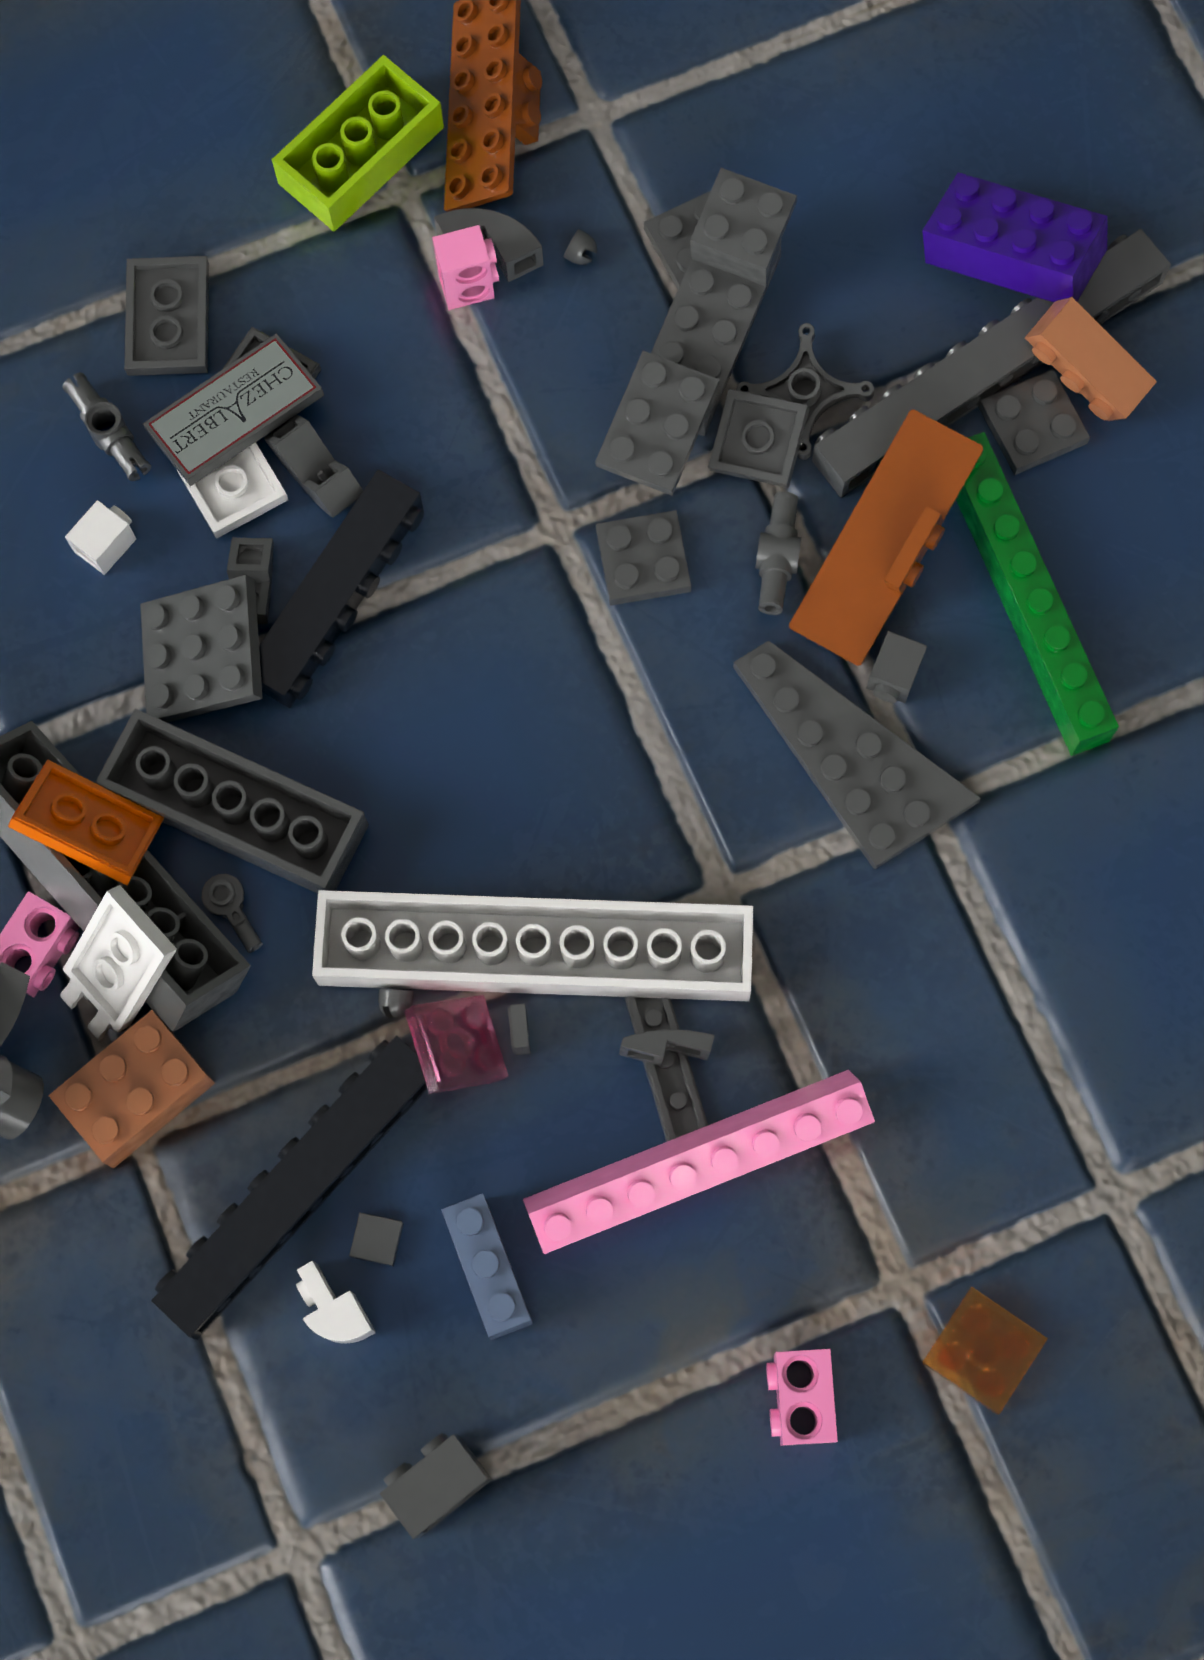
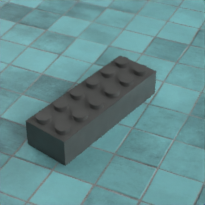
M136 708L95 782L164 817L162 823L317 894L318 890L336 891L369 826L363 811Z

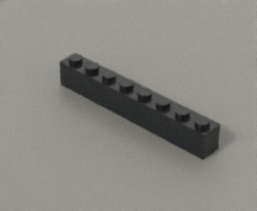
M397 1035L390 1043L387 1040L382 1041L372 1051L368 1058L371 1063L360 1075L354 1072L344 1081L338 1090L342 1095L331 1107L325 1104L317 1110L308 1122L311 1128L300 1140L294 1137L282 1148L278 1154L281 1161L270 1173L267 1170H263L254 1178L247 1188L251 1193L239 1206L236 1203L231 1204L217 1220L220 1227L208 1239L203 1236L191 1246L186 1253L189 1260L178 1272L174 1269L169 1271L155 1287L158 1294L151 1301L188 1337L196 1340L199 1339L438 1078L436 1071Z

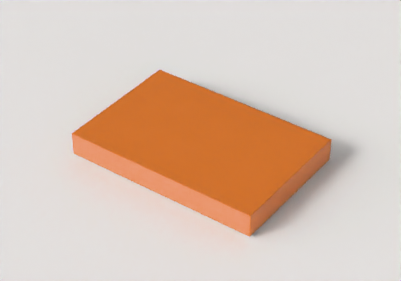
M47 759L13 814L8 827L128 886L158 832L164 817Z

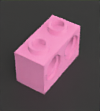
M480 225L432 237L438 276L448 310L495 298L493 283L499 281L495 264L497 262L496 253L491 238L483 239Z
M28 891L0 933V963L3 962L14 968L15 963L21 957L31 956V966L25 972V974L30 976L26 994L34 998L39 990H45L53 980L56 972L54 966L62 954L66 955L73 949L79 938V932L77 931L80 927L67 913ZM47 920H55L54 931L47 937H38L40 925Z
M831 1350L775 1352L774 1362L766 1363L768 1390H776L778 1407L777 1409H770L771 1436H780V1446L838 1442ZM793 1362H802L811 1371V1381L804 1388H797L791 1385L787 1379V1369ZM796 1408H806L812 1412L815 1418V1425L810 1433L805 1435L799 1434L791 1427L790 1417Z

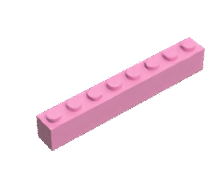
M846 1070L524 1198L523 1201L542 1251L546 1254L874 1123L875 1120L861 1081L849 1070Z

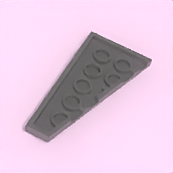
M769 640L734 662L733 668L874 870L980 802L981 798Z

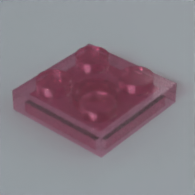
M484 995L418 1004L405 1010L429 1094L499 1082L508 1077Z

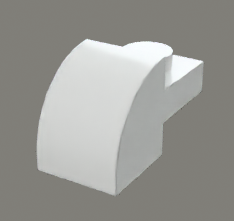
M314 1261L297 1269L302 1281L296 1284L298 1291L308 1307L316 1304L318 1308L303 1318L312 1331L337 1343L359 1342L376 1333L353 1292L348 1291L336 1298L319 1265Z

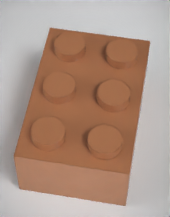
M151 1010L48 1096L100 1160L114 1169L212 1087L215 1082L175 1034Z

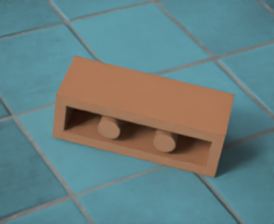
M1073 297L1055 301L1025 337L1033 346V354L1040 361L1047 365H1052L1061 373L1060 379L1063 384L1076 393L1080 392L1090 402L1088 405L1089 409L1102 420L1126 419L1157 382Z

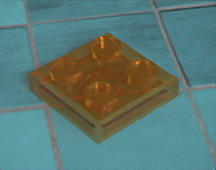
M970 1287L921 1363L990 1411L999 1415L1048 1338L974 1287Z

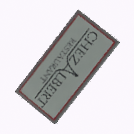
M276 333L151 417L143 425L148 434L191 487L324 396L322 387Z

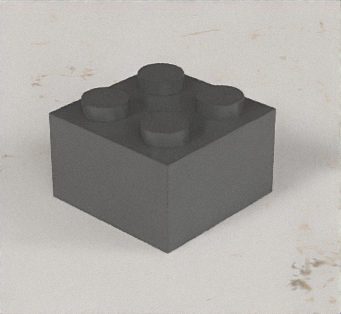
M439 1434L420 1450L425 1456L413 1467L410 1463L406 1464L405 1462L383 1479L388 1487L379 1494L412 1539L421 1538L493 1480L459 1435L453 1434L448 1438L446 1434Z

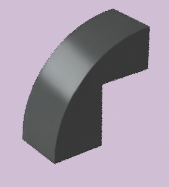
M463 208L434 216L437 236L480 225L483 239L491 238L497 264L508 282L544 265L542 245L523 224L505 214L487 209Z
M296 414L264 437L269 447L296 482L332 518L355 502L364 491L349 468L334 460L310 422Z

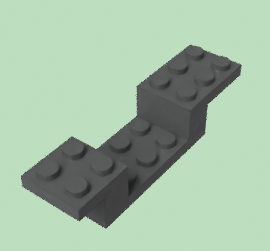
M720 169L690 239L691 260L651 353L644 350L641 353L596 458V467L673 496L698 435L705 437L779 263L781 258V238L797 203V195L727 169Z

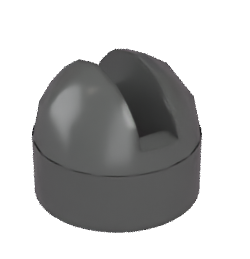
M578 229L563 257L572 263L586 265L593 260L585 254L586 250L597 253V244L589 234Z
M379 988L378 1003L380 1011L390 1019L404 1018L411 1011L414 991Z

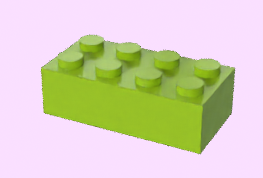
M382 55L271 159L278 184L335 232L444 128L441 102L385 55Z

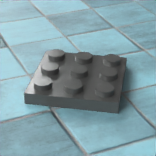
M243 575L140 604L147 714L168 723L263 699L255 579Z

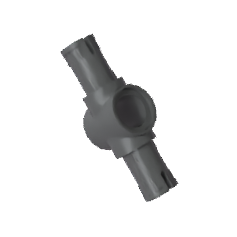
M79 372L73 375L79 387H76L73 381L68 378L63 384V390L68 393L81 411L80 418L86 425L96 446L104 450L107 455L113 456L130 481L140 479L135 466L145 476L151 470V464L133 443L134 436L126 426L119 409L114 404L109 403L106 398L98 395L84 373ZM108 422L115 423L111 429L99 431L103 424Z
M777 492L775 494L770 524L765 528V532H760L755 569H759V575L762 578L758 609L760 612L769 615L782 613L787 581L792 578V574L797 573L802 537H797L798 532L795 529L798 496L790 492Z

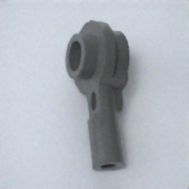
M229 874L212 876L202 889L201 898L204 906L210 913L227 918L247 952H254L263 943L242 910L245 894L242 884L236 877Z

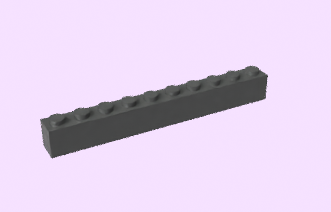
M1139 229L1129 237L1123 234L1108 246L1107 251L1077 302L1101 325L1163 284L1171 263L1142 229ZM1030 298L1024 299L1013 308L1011 315L1001 322L998 319L989 322L979 332L978 337L969 343L966 341L959 342L949 350L945 359L936 365L933 362L926 364L917 371L914 379L903 387L900 384L891 387L881 397L880 402L871 408L868 406L861 407L850 416L848 423L838 430L830 428L822 433L815 441L812 462L839 497H844L873 477L910 410L914 409L948 427L977 408L980 400L1001 392L1043 364L1033 354V346L1025 337L1052 306L1053 302L1040 298H1035L1034 300Z

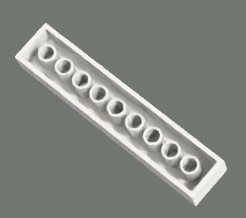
M318 890L312 976L318 986L611 997L632 996L638 998L749 1002L752 976L753 906Z

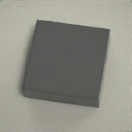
M525 1003L510 1005L508 1015L513 1053L516 1055L531 1054Z
M359 1212L349 1256L394 1267L404 1223Z

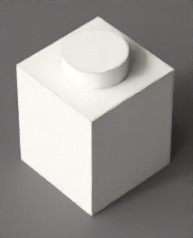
M98 500L65 536L72 550L103 575L112 568L136 540L129 526L132 523L129 516L117 506L113 505L109 509Z

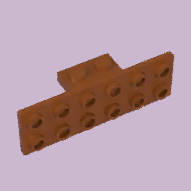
M459 0L453 5L444 210L446 212L473 208L511 196L514 184L515 138L524 145L538 142L539 123L541 121L540 88L542 87L541 71L519 53L521 0Z
M914 409L910 410L790 621L789 628L852 664L861 666L907 585L912 588L920 577L924 565L920 562L928 548L933 551L940 542L945 528L941 525L984 451L983 446Z

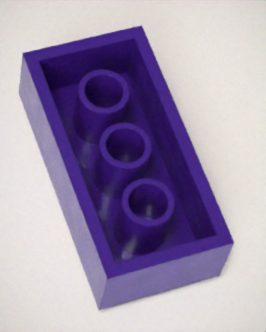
M958 172L922 230L925 263L1053 303L1069 297H1073L1078 301L1107 251L1108 216Z

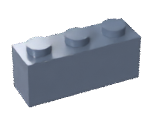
M479 1194L441 1209L488 1337L493 1340L533 1324L484 1194Z

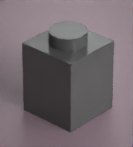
M888 631L871 671L866 689L872 690L873 694L883 701L895 703L898 700L906 703L927 645Z

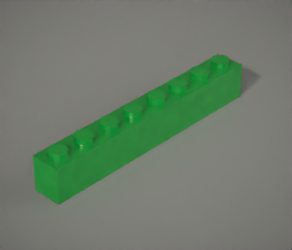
M985 432L967 437L981 444L984 451L956 501L1070 755L1073 756L1108 743L1116 733L1119 725Z

